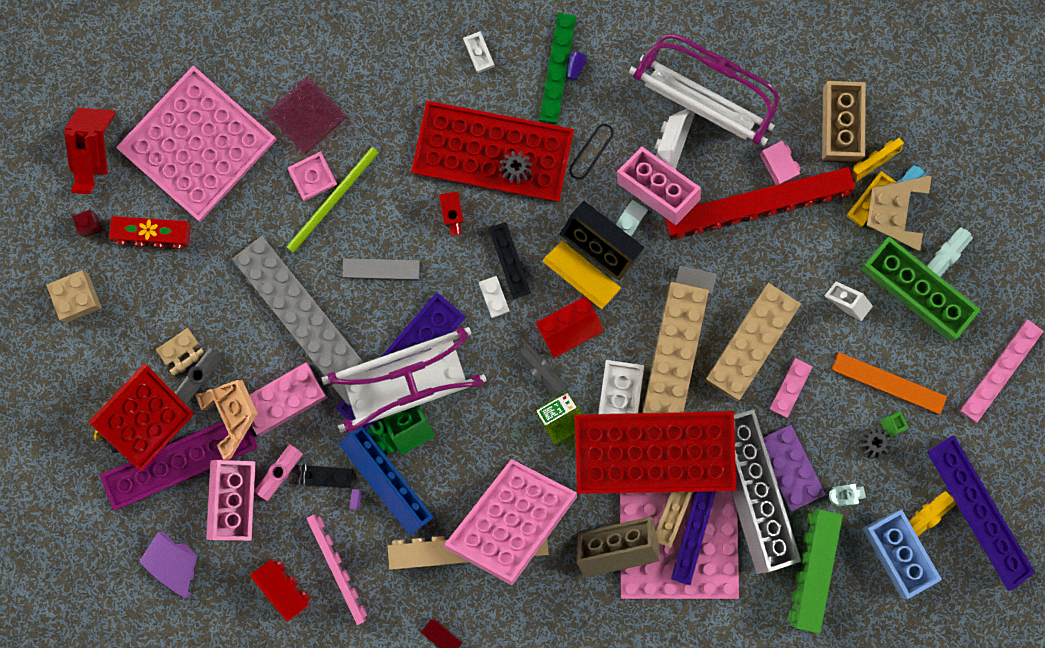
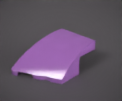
M159 531L139 562L169 589L184 598H189L190 580L194 577L197 555L186 543L175 544L164 531Z

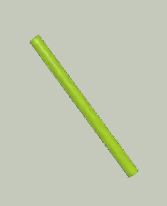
M371 147L286 246L291 252L294 253L379 154L375 148Z

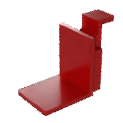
M78 108L65 126L64 135L70 172L74 173L75 184L71 188L72 193L91 194L95 187L94 174H108L104 132L116 115L114 110Z

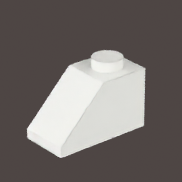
M835 282L825 295L828 300L849 316L860 321L863 320L873 307L863 293L838 282Z

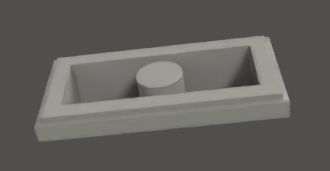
M679 266L675 283L709 290L708 294H712L717 274Z

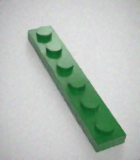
M558 13L539 118L540 122L558 124L576 22L575 15Z

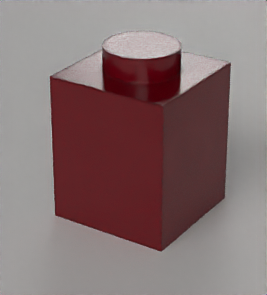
M89 209L72 216L78 234L84 238L102 231L97 214Z

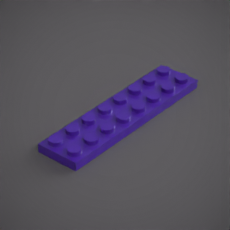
M436 293L381 357L452 333L466 319V316L440 294ZM343 400L336 409L348 420H355L356 417L351 405L348 406ZM377 420L367 423L363 427L367 431V427L374 425Z
M952 435L928 450L927 454L1008 591L1014 590L1034 574L1035 571L957 439Z

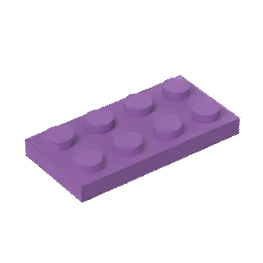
M792 425L763 438L778 488L790 512L826 495Z

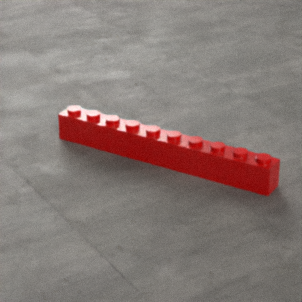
M846 167L695 205L677 225L665 217L664 220L669 238L674 237L675 240L686 237L685 234L688 233L698 235L704 233V229L711 228L713 231L721 229L724 224L729 223L730 226L740 224V220H757L763 214L769 217L778 214L777 211L784 209L785 212L795 210V206L803 205V207H809L814 205L815 201L821 200V203L833 200L832 197L835 196L845 198L851 195L850 193L855 189L850 168Z

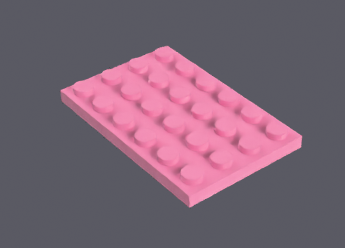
M511 459L444 544L445 549L512 586L577 498V492Z

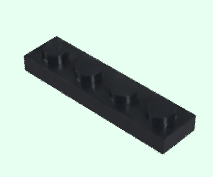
M504 222L488 228L513 300L530 295L531 291L507 223Z

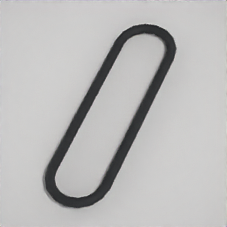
M600 124L595 129L572 163L570 174L574 179L581 180L587 176L612 139L614 130L609 124ZM602 126L609 127L611 135L588 170L581 177L575 176L572 169L599 128Z

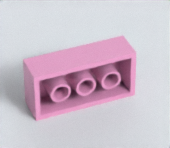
M643 147L617 171V183L675 225L701 200V187Z
M308 363L302 364L249 395L258 413L251 425L256 435L262 436L328 398Z
M211 460L206 539L251 541L255 478L254 461Z

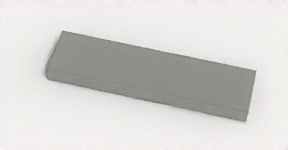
M343 258V278L419 280V260Z

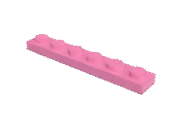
M1026 320L960 412L977 423L1044 331L1031 321Z
M316 515L306 518L356 624L359 625L365 622L367 612L364 606H359L356 600L359 598L358 593L348 583L350 580L349 574L346 569L342 570L339 564L342 560L338 552L334 553L331 547L334 544L330 535H325L323 528L325 524L322 518H317Z

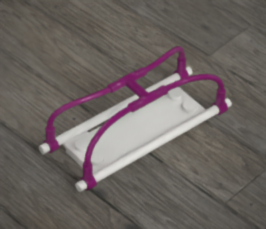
M666 34L662 36L646 55L641 56L638 68L632 66L629 70L633 78L646 82L644 86L745 140L747 137L752 139V142L757 145L760 143L765 146L768 140L763 137L765 131L769 130L772 132L775 126L770 122L777 111L779 95L770 83L680 35ZM666 39H676L707 56L702 57L678 45L662 43ZM668 48L683 52L730 79H735L749 87L766 103L767 113L764 119L656 62L655 58L659 50ZM646 67L655 69L651 75L644 73ZM739 72L767 87L774 95L773 105H771L768 97L759 88L736 75V73ZM754 123L759 125L757 132L751 130Z
M461 327L455 329V332L337 373L333 371L328 373L327 376L322 377L324 385L329 383L330 385L344 384L356 417L355 420L351 421L349 419L344 421L343 424L338 425L340 433L344 431L346 433L353 432L367 423L469 387L482 386L486 381L484 374L480 376L477 374L471 376V379L465 380L456 349L471 334L470 328ZM458 339L459 341L454 344L453 340Z

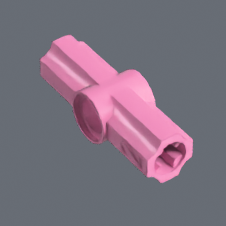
M289 444L276 463L270 467L269 472L254 492L261 498L269 501L282 482L288 478L289 473L303 456V453ZM278 467L283 469V475L280 478H277L274 474Z

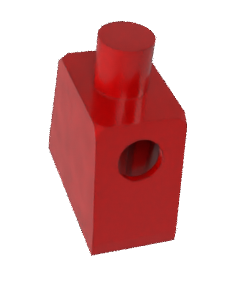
M459 192L439 194L445 226L449 225L450 235L462 234L460 223H464ZM451 211L456 212L455 219H450L449 213Z

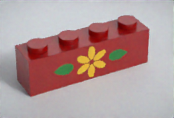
M111 216L109 239L120 246L134 243V246L137 247L153 244L155 248H164L165 245H170L173 249H183V246L189 247L191 224L188 221Z

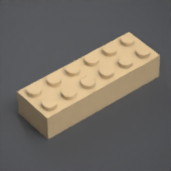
M768 283L704 381L735 402H738L801 303Z

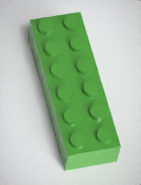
M891 237L883 240L860 268L861 271L950 342L956 340L980 311L977 306Z
M812 510V513H808L806 524L809 525L808 532H805L803 536L805 549L804 552L801 551L800 553L801 562L799 563H802L801 570L796 573L795 582L798 585L797 590L793 591L791 599L794 602L793 610H790L788 614L790 626L794 628L821 633L843 517L842 514L824 510Z

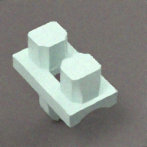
M855 484L832 487L833 489L829 494L831 503L836 506L859 504L858 499L866 497L864 487H856Z

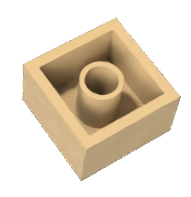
M83 270L46 285L58 318L65 323L102 308L90 276Z

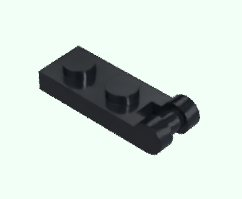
M298 465L299 478H297L296 484L351 488L352 469ZM307 471L312 472V479H306Z

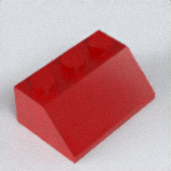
M586 296L535 323L553 359L604 332L598 316Z
M271 559L249 576L286 622H288L311 605L309 602L311 598L305 590L300 591L296 586L298 581L292 575H287L284 571L286 567L280 560Z

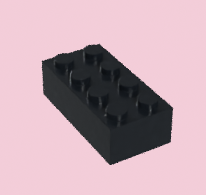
M585 201L572 212L559 234L618 281L628 272L645 248Z

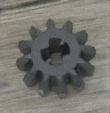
M512 151V157L506 154L505 159L507 161L501 160L500 162L504 166L500 168V172L504 173V179L509 178V183H513L514 179H517V184H520V178L526 181V175H531L532 173L529 169L532 167V163L528 162V156L522 158L523 152L516 156L515 151ZM517 164L519 170L515 171L513 165Z
M869 427L868 431H862L864 437H859L858 440L864 442V444L858 447H865L863 455L869 453L870 459H874L875 456L877 459H881L882 454H889L885 448H892V445L887 444L892 438L885 437L888 434L887 430L881 433V427L876 429ZM878 440L879 444L872 445V441Z

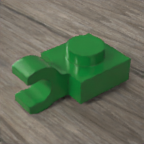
M380 421L374 423L376 430L373 425L367 427V432L375 436L373 440L385 455L397 450L389 432L385 433L383 424Z

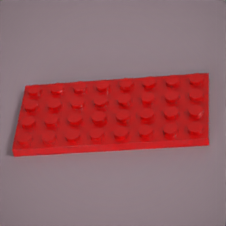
M426 100L411 174L559 203L574 129ZM512 151H515L516 156L523 152L522 158L528 156V162L532 163V167L529 168L532 171L531 175H526V181L520 178V184H517V179H514L513 183H509V178L504 179V173L500 172V168L504 167L500 163L501 160L507 161L505 159L506 154L512 157ZM517 164L513 165L515 171H518L519 167Z
M734 411L575 414L577 494L736 491Z

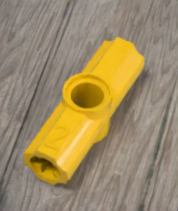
M946 491L937 496L931 503L922 506L923 509L919 512L916 511L915 516L909 520L917 537L926 529H930L939 523L941 517L956 505L953 497Z

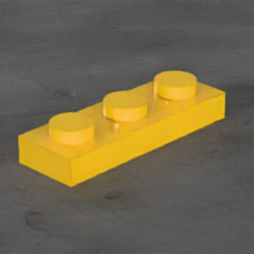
M900 138L895 141L891 140L884 145L882 150L879 152L877 150L874 151L867 160L855 164L852 172L854 180L857 182L900 153L904 142Z
M880 171L846 217L862 227L868 220L872 188L896 183V181Z

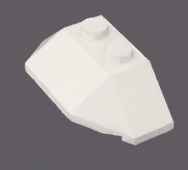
M689 109L670 116L668 122L664 121L660 131L664 133L662 139L658 138L654 148L658 150L656 157L676 169L695 112Z

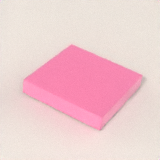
M321 151L287 167L303 201L309 200L338 185Z

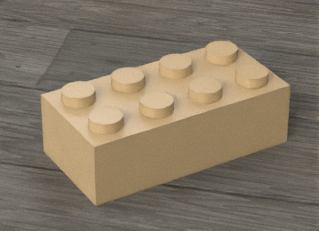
M827 81L824 85L822 161L860 162L865 157L866 82Z

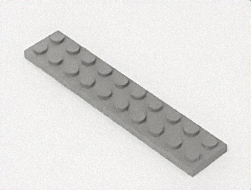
M263 236L232 258L324 376L333 371L337 373L364 363ZM332 384L347 405L350 406L344 384Z

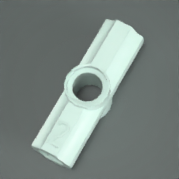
M960 227L949 241L945 242L941 249L935 253L936 256L927 267L941 277L946 269L958 260L963 249L973 239L971 233Z

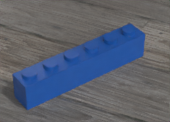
M363 426L350 432L339 443L346 455L409 536L413 535L434 518Z

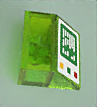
M568 391L534 410L554 445L575 433V414H582Z

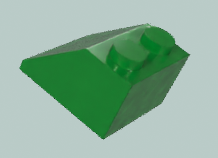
M419 405L382 418L392 441L401 455L435 437Z

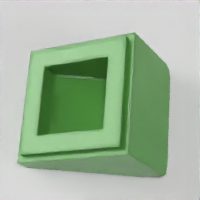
M901 411L880 420L884 430L888 431V437L909 429Z

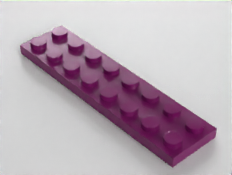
M219 422L165 446L141 472L128 462L101 474L100 478L113 510L117 511L210 470L211 460H223L217 445L229 435L224 422ZM249 427L229 461L259 448L251 427Z

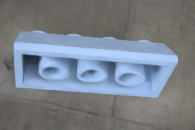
M902 509L862 528L901 598L909 599L942 580Z

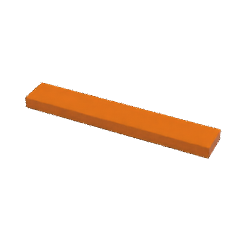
M840 352L837 353L831 369L833 372L938 415L941 414L947 396Z

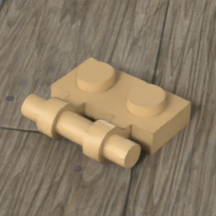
M186 328L156 349L167 366L174 362L175 367L170 370L173 376L186 371L188 366L194 362H199L200 358L205 354L202 348L197 352L193 349L199 342L189 328ZM188 352L190 356L181 362L179 358Z

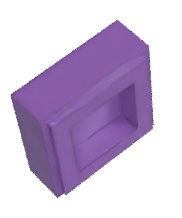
M352 489L349 509L358 510L360 508L361 490Z

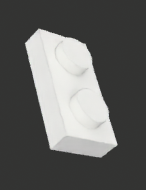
M481 31L463 38L477 74L494 67Z
M497 276L479 282L491 318L510 312Z

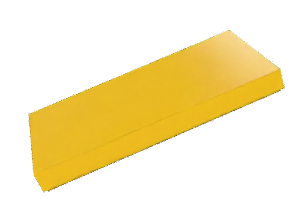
M563 240L542 261L600 309H603L621 289L619 285Z

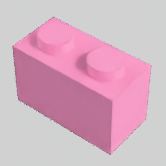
M783 141L762 150L760 153V157L776 185L790 182L800 175V166L796 161H793L791 150Z

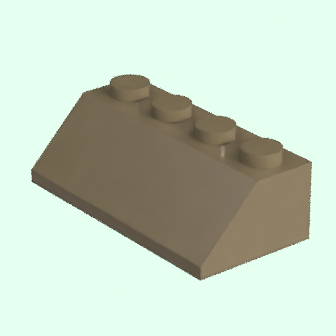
M652 516L578 533L576 563L584 577L659 562V543Z

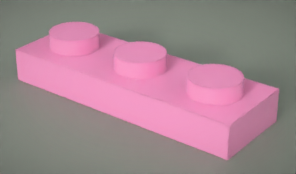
M794 358L769 410L788 418L813 366Z

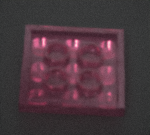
M308 76L266 113L304 155L347 118Z

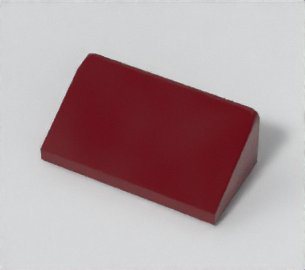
M434 617L421 631L425 637L439 648H459L463 643L461 639Z

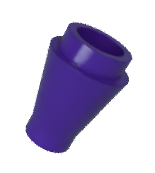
M576 51L569 55L567 78L577 80L587 62L586 55Z

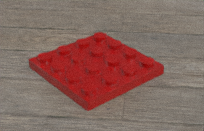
M143 364L88 423L141 472L189 421L194 413L148 365Z

